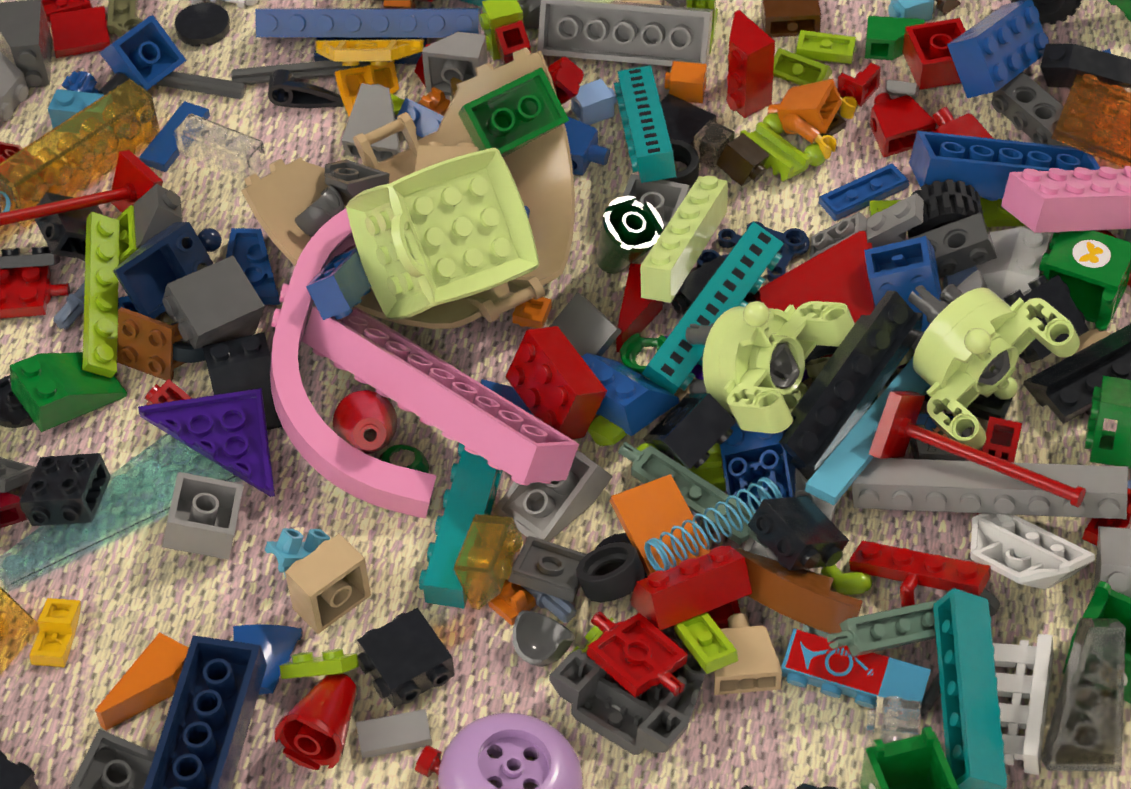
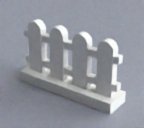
M1038 634L1037 646H1029V640H1020L1019 645L993 643L995 666L1016 668V674L996 673L998 696L1012 698V704L999 703L1001 727L1008 728V734H1002L1004 761L1006 765H1014V760H1023L1024 773L1039 775L1054 657L1053 636L1048 634ZM1026 669H1032L1033 676L1026 675ZM1022 699H1030L1029 706L1022 705ZM1018 729H1026L1025 736H1019Z

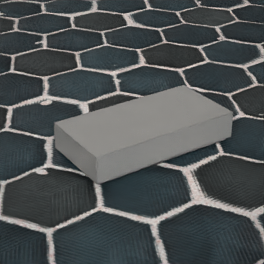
M888 79L886 90L889 95L900 97L908 95L915 99L918 94L917 83Z
M426 709L356 722L362 759L432 745Z

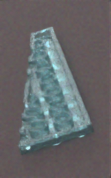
M165 434L111 474V479L92 523L44 525L39 527L0 556V580L8 593L168 516L178 472L237 483L242 479L171 435Z

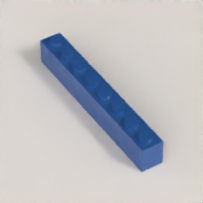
M481 8L255 9L256 37L445 38L456 32L481 34L479 20Z

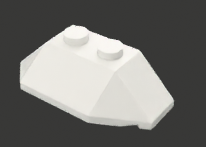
M1028 227L990 232L997 258L977 266V270L980 271L988 289L993 291L1003 301L1004 297L1020 289L1023 293L1030 289L1028 283L1042 274V271H1039L1040 262L1044 253L1049 251L1053 233H1034Z
M981 513L972 517L971 559L980 564L989 565L993 571L1018 584L1043 590L1052 588L1056 584L1072 577L1095 560L1094 553L1016 515Z

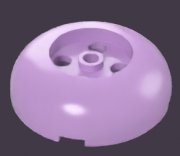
M518 713L488 715L464 727L447 746L438 774V789H524V785L527 782L535 783L537 787L534 789H582L583 786L580 762L568 740L548 723L538 718ZM489 754H493L497 759L491 758ZM528 756L534 757L536 760L530 761L527 760ZM496 780V787L488 781Z

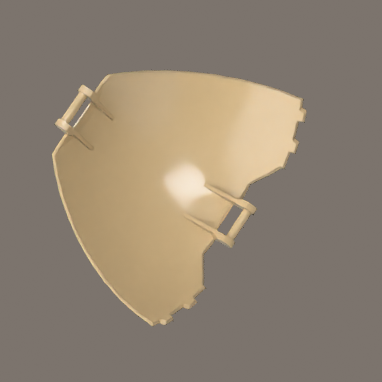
M526 47L513 52L514 61L497 68H494L490 62L476 67L475 77L456 84L457 90L436 132L417 140L416 126L410 115L405 112L398 115L397 120L365 135L363 133L355 135L353 140L363 164L389 173V183H392L415 172L418 145H427L429 142H440L445 144V146H457L458 143L474 145L458 114L463 105L541 67L556 93L541 50L531 54ZM565 124L503 157L517 186L523 204L530 209L529 223L537 249L538 268L490 290L431 307L420 314L405 319L393 320L387 318L371 287V292L361 297L362 302L354 307L372 316L402 325L430 329H454L482 316L491 323L499 319L500 314L532 298L537 300L545 296L543 285L563 274L573 240L575 189ZM402 130L409 149L378 163L371 145ZM302 157L288 164H285L282 158L269 164L271 173L259 178L256 173H253L244 178L246 187L241 190L260 225L294 266H296L299 256L312 238L295 223V218L319 199L321 192L328 187L325 183V168L303 161Z

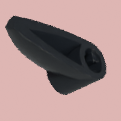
M278 69L269 78L268 98L274 105L293 108L345 107L341 95L316 85L295 81L293 74L287 70Z

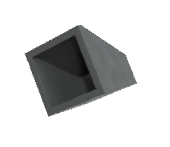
M42 0L1 2L0 52L23 72L27 87L50 85L52 36Z
M234 255L168 283L163 298V305L169 315H174L179 323L178 328L181 336L185 341L189 340L194 349L255 334L265 307Z

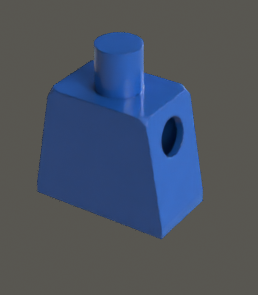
M568 116L569 121L565 123V128L568 136L573 175H584L591 162L605 166L609 160L610 149L598 146V130L593 126Z

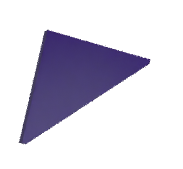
M262 388L138 407L141 418L270 497L275 496Z

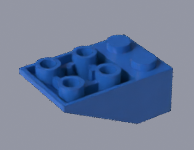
M926 236L864 250L875 307L887 290L896 291L914 312L923 313L908 301L912 291L919 296L920 293L915 288L920 285L924 286L928 292L941 301L939 299L941 297V287L935 252ZM923 313L921 331L924 333L930 323L927 321V316Z
M736 422L731 427L733 430L731 436L720 444L727 494L729 496H736L739 490H747L751 483L757 484L760 478L766 477L775 483L782 498L796 497V467L791 463L793 457L778 443L789 427L782 432L770 434L741 430ZM762 482L763 488L767 490L772 499L776 498L772 489L765 482ZM753 486L752 488H750V492L753 495H755L761 503L757 487ZM742 492L739 498L750 508L747 493ZM750 496L751 503L755 511H757L759 506L757 502Z

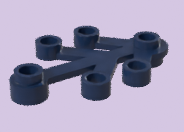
M755 222L784 243L778 251L782 258L772 272L767 269V279L771 282L786 273V268L794 256H801L808 251L810 241L806 233L801 229L791 228L781 233L764 227L760 222ZM722 229L718 233V244L723 248H731L738 243L742 236L736 234L732 229ZM710 249L703 250L696 262V268L698 269L704 263L716 259L720 254ZM729 254L722 255V257L726 259ZM777 272L780 273V275H773L772 273Z

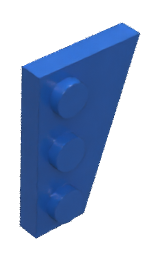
M231 228L226 258L234 255L264 305H281L261 229Z

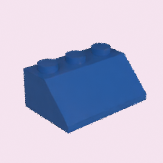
M590 353L581 356L607 390L596 414L619 426L630 436L639 432L679 403L677 396L617 360Z

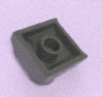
M99 729L69 789H144L155 752Z

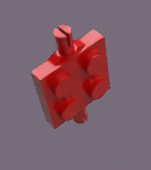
M49 265L0 269V319L46 315L47 304L52 297L68 296L70 294L69 283L51 285Z
M601 611L598 612V615L596 613L592 617L591 623L599 628L603 634L588 645L587 655L632 696L636 698L652 686L658 684L665 686L674 696L681 694L685 684L681 683L672 673L687 663L688 654L640 612L628 620L618 623L610 621Z

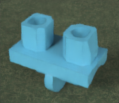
M283 528L278 541H267L265 551L276 556L279 564L278 570L285 575V571L295 561L305 558L316 550L322 542L330 540V537L320 529H310L306 541L302 542L304 536L299 531L292 528Z

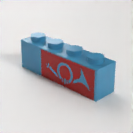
M793 628L781 667L782 676L787 678L786 682L802 688H806L807 684L821 688V693L834 698H840L841 694L855 698L854 702L866 708L873 709L876 705L888 708L891 715L899 718L909 719L910 715L918 717L931 669L874 652L852 657L848 646L832 649L829 647V644L833 642L828 643L827 638Z

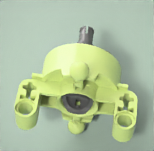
M950 284L943 289L939 298L941 301L935 298L922 285L915 288L920 293L919 296L912 291L908 298L911 304L915 305L927 316V321L930 323L924 333L921 331V334L911 347L915 351L913 356L914 371L931 386L926 391L931 397L927 403V412L937 427L950 439L975 449H980L984 445L986 433L977 418L966 408L980 394L989 397L994 393L1001 400L1013 398L1017 393L1018 385L1011 375L1016 370L1015 365L1019 355L1035 339L1058 357H1070L1079 349V337L1071 322L1040 298L1029 299L1025 303L1019 298L1010 307L988 288L981 287L962 293L954 284ZM1037 316L1041 319L1043 317L1045 318L1047 322L1046 327L1044 326L1043 322L1036 318ZM1060 334H1069L1065 341L1055 342V339ZM944 409L948 412L951 411L954 416L952 421L942 412ZM975 428L973 434L969 437H961L965 429Z
M754 301L745 307L738 306L725 311L710 326L690 324V327L686 329L687 342L692 345L702 344L705 345L703 353L704 380L693 379L689 392L710 393L731 416H734L741 430L770 434L786 430L794 422L791 412L808 390L806 385L802 383L806 358L816 345L839 347L855 325L847 305L837 302L811 301L802 304L797 309H795L794 305L789 304L785 311L768 308L764 303Z

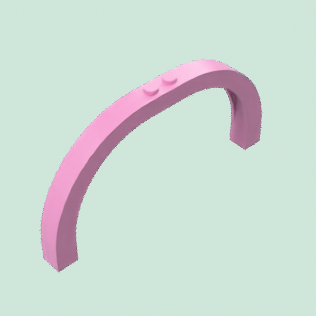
M345 208L326 222L310 239L299 256L290 283H284L282 286L279 302H283L281 309H275L271 327H275L270 365L271 393L275 410L283 429L294 447L320 475L332 484L372 505L406 515L426 518L437 475L381 461L351 446L339 437L319 416L302 384L298 352L314 302L306 286L335 256L345 253L356 246L347 209Z

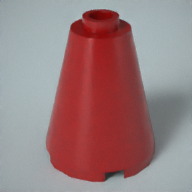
M370 390L355 391L344 397L338 404L332 421L333 430L351 446L365 454H371L385 448L393 439L397 429V414L391 402L377 392Z
M344 673L326 675L277 724L274 735L275 741L277 743L280 739L285 747L282 752L296 764L312 770H319L321 765H329L328 769H331L340 761L357 693V687L348 675Z

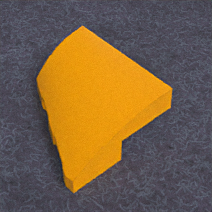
M390 61L387 65L383 66L367 65L334 72L338 89L349 117L361 83L382 85L389 88L391 94L399 90L394 61Z

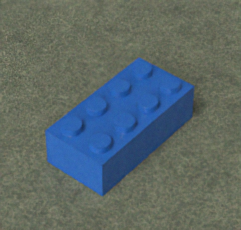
M1020 0L1002 5L947 44L965 94L967 98L998 91L1043 56L1045 45L1049 44V40L1043 31L1039 20V12L1034 6L1033 1Z

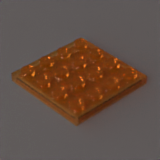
M1077 74L1051 139L1120 167L1131 166V93L1121 86L1099 81L1094 75L1084 74L1082 76Z

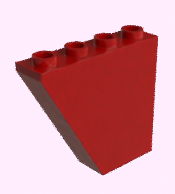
M866 231L855 233L760 287L756 301L764 303L768 308L785 311L789 304L794 305L795 309H797L802 304L811 301L844 303L847 305L855 323L861 315H870L875 309V303L868 278L864 250L872 248V243H867ZM829 354V355H826V356H823V357H830V358H831L833 354Z

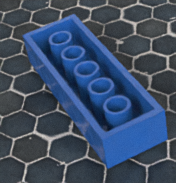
M917 131L909 160V165L920 188L925 184L931 185L934 181L938 180L940 182H945L946 180H953V182L962 181L965 182V186L971 185L974 187V191H977L980 197L990 201L1003 199L1010 172H1023L1024 169L1049 171L1050 168L1074 170L1076 167H1083L1089 170L1100 169L1090 150L1085 148Z

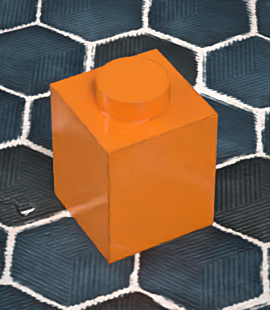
M673 61L671 72H666L664 89H668L669 94L686 102L703 104L707 82V64Z

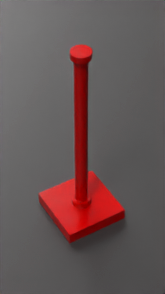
M130 150L119 151L112 190L0 213V226L106 203H112L123 213L129 206H134L133 204L156 184L162 186L163 180Z
M890 391L868 453L869 455L879 459L904 457L912 437L1067 499L1072 506L1078 508L1081 505L1086 493L1085 488L1081 486L1071 487L917 426L915 424L925 395L915 391Z

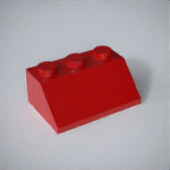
M737 10L734 12L729 38L726 101L732 111H737L745 119L772 104L775 41L742 11Z
M730 545L719 546L701 557L685 559L678 566L668 570L655 571L648 578L636 583L630 598L631 606L661 631L752 594L745 557Z

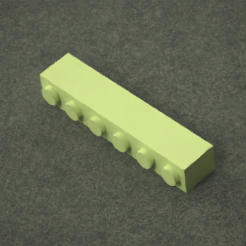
M714 176L698 177L640 266L641 298L667 303L672 302L727 213L728 180L717 179Z

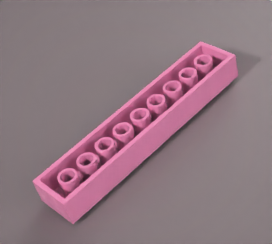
M317 307L312 308L302 342L313 348V353L329 358L334 362L333 365L336 368L351 372L355 375V380L376 388L375 392L379 395L393 399L398 403L397 406L400 409L415 413L420 417L419 420L422 423L440 429L444 437L465 445L464 449L467 452L482 456L488 460L487 464L498 470H504L518 484L525 486L535 482L550 484L552 481L567 479L579 446L577 442L359 308L352 307L353 312L338 320L334 316L323 320Z

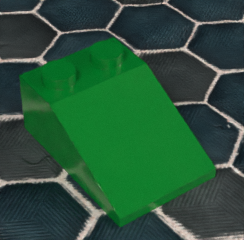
M542 67L463 105L458 113L475 147H478L479 151L496 148L500 151L502 157L515 152L569 121Z
M83 352L40 353L10 365L12 391L41 432L126 397L127 392L115 375L109 378L82 370Z

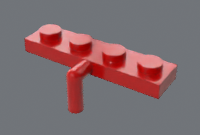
M863 540L849 560L850 571L903 582L900 586L901 607L915 605L914 590L917 585L945 591L955 588L980 596L991 578V568L989 565Z

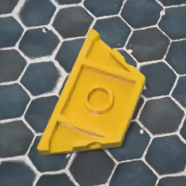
M423 39L315 41L316 53L334 62H342L343 66H357L359 61H370L372 66H383L388 64L387 61L422 52L424 48Z

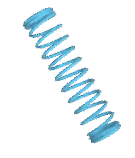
M760 478L757 484L751 483L747 490L741 489L737 492L736 496H728L726 502L719 501L716 503L715 508H706L704 515L697 513L694 515L693 521L684 520L682 527L673 526L670 533L662 532L659 539L651 538L645 542L644 546L649 563L656 571H665L670 569V567L676 566V560L672 551L662 541L664 535L670 536L672 547L681 561L688 559L685 548L673 535L675 529L681 530L683 541L692 555L698 556L699 549L694 538L684 529L686 523H692L697 541L704 549L709 550L710 542L706 533L695 523V519L698 516L703 517L704 525L710 538L715 543L720 544V533L715 524L706 516L709 510L714 511L716 523L721 532L726 537H732L731 526L724 515L717 510L720 504L725 505L726 514L731 525L741 532L743 530L742 520L735 509L728 504V501L731 498L736 499L740 516L748 524L749 521L743 515L739 502L746 508L752 519V512L755 514L756 511L751 503L750 496L760 506L763 499H772L767 490L763 488L762 482H765L772 489L776 498H782L778 487L769 478ZM753 486L757 487L761 503L757 499V497L750 492V488H752ZM742 492L747 493L748 503L752 512L746 503L739 498ZM729 509L734 513V515L738 519L740 529L733 522L729 513ZM718 515L723 519L726 526L728 527L729 535L722 528L718 519ZM707 521L714 528L718 537V541L711 534L707 525ZM696 527L704 536L707 547L700 540ZM685 534H686V535L690 538V540L692 541V543H693V545H694V547H695L696 553H695V552L691 549V547L689 546V544H688V542H687V540H686ZM674 540L677 542V544L683 551L685 559H683L682 556L679 554L675 546ZM651 545L658 551L663 561L664 569L659 566L653 557ZM663 547H664V548L668 551V553L670 554L674 565H672V564L669 562L668 556H667L666 552L664 551Z

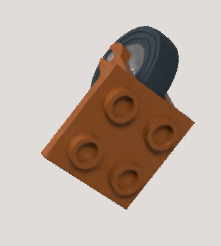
M123 307L118 309L117 363L165 381L168 379L172 381L175 368L184 363L202 362L206 359L203 347L194 349L189 340L185 341L178 328V321L167 324Z

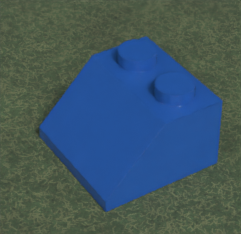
M153 14L99 52L115 74L117 72L125 74L138 89L144 92L187 61Z

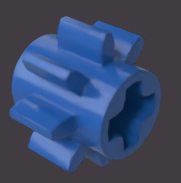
M73 71L62 83V87L70 91L96 94L99 91L94 88L97 84L96 79L86 71Z

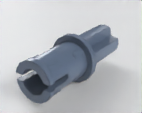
M85 280L74 294L68 295L66 304L54 316L53 321L57 324L58 328L68 329L81 313L84 314Z
M521 586L536 598V604L540 608H547L563 623H568L575 617L577 611L569 601Z

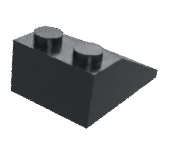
M265 332L202 346L214 395L262 388L267 430L282 427L271 393V355Z
M687 393L643 440L646 443L654 444L660 452L685 468L691 469L693 466L698 468L710 457L708 451L716 442L720 445L733 433L731 427L737 421L710 393Z

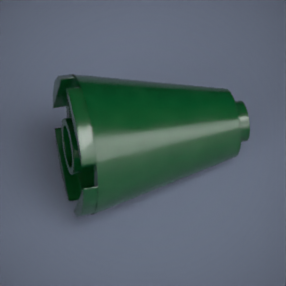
M624 196L613 200L606 208L596 253V262L603 271L610 274L621 272L630 263H633L651 250L663 230L662 219L657 210L648 202L643 204L635 201L637 197Z

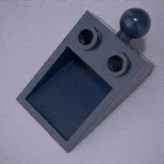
M175 222L149 239L115 268L113 272L137 312L154 319L166 311L163 305V298L167 284L214 264L207 252L216 251L221 245L222 238L220 233L213 228L203 229L197 236L190 222Z

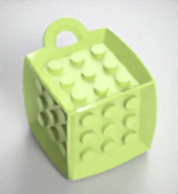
M496 148L448 159L411 173L392 183L364 190L354 196L346 205L351 231L362 266L381 309L389 319L409 318L431 307L490 290L528 274L539 266L535 240L523 201L504 158Z

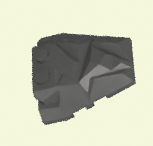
M674 625L661 631L688 654L687 663L672 673L681 683L685 684L681 694L674 696L665 686L658 684L635 698L587 655V651L583 653L578 649L570 653L549 677V681L559 696L571 703V714L575 720L633 755H639L644 749L651 753L667 752L687 730L706 672L675 633Z

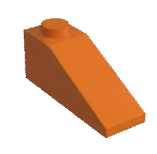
M159 632L95 709L101 728L109 730L173 696L189 647Z

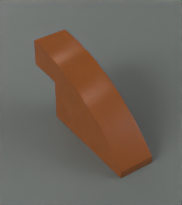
M735 548L736 551L745 557L752 594L747 596L762 605L828 634L842 632L841 622L859 616L863 600L831 591L834 578L806 569L789 571L781 566L777 560Z

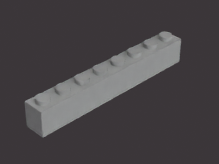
M873 458L852 483L853 507L861 509L1127 519L1128 467L1013 463L1071 487L1081 486L1085 488V497L1077 508L1070 505V501L972 461Z

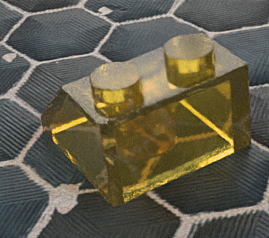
M475 514L453 568L472 609H481L499 595L505 580H508L511 576L512 562L515 554L522 547V534L518 531L513 517Z

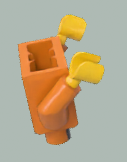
M828 79L788 89L781 103L769 105L768 114L778 113L786 134H798L811 144L813 142L817 143L824 158L829 159L831 152H835L836 139L831 135L821 136L819 134L826 133L838 110L841 117L852 119L857 102L851 96L841 98L834 79Z

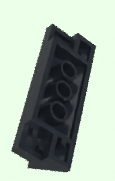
M887 290L870 315L860 316L791 412L794 422L778 443L793 457L791 463L807 480L812 477L861 419L921 334L923 313L914 312L896 291Z
M1131 324L1024 381L1023 385L1042 407L1048 405L1063 424L1084 412L1090 415L1094 386L1101 387L1103 376L1131 380Z

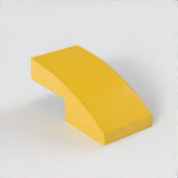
M47 598L37 621L39 633L29 654L31 665L65 668L79 621L80 600Z

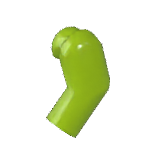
M836 565L823 567L821 570L822 575L834 578L832 586L840 594H863L872 587V578L867 573H842Z

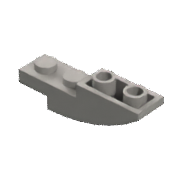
M916 193L904 200L898 201L881 212L873 214L869 218L864 217L858 212L842 219L839 223L819 231L811 237L810 259L859 231H866L867 243L871 242L872 248L906 240V231L923 223L924 200Z

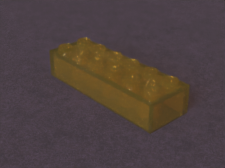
M129 79L0 163V191L8 194L11 202L10 211L36 206L45 192L71 197L116 167L119 151L130 150L135 154L150 144L160 132L152 95ZM0 194V204L4 211L6 199ZM31 219L17 223L25 228L36 221Z

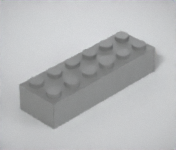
M541 0L537 51L541 50L543 55L660 66H672L673 61L707 64L708 67L713 9L609 0Z

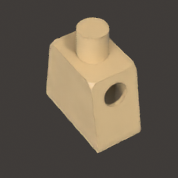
M737 613L731 615L728 618L729 628L721 629V631L736 648L738 661L714 671V695L780 690L782 669L767 628L762 625L749 626L748 616L745 614Z

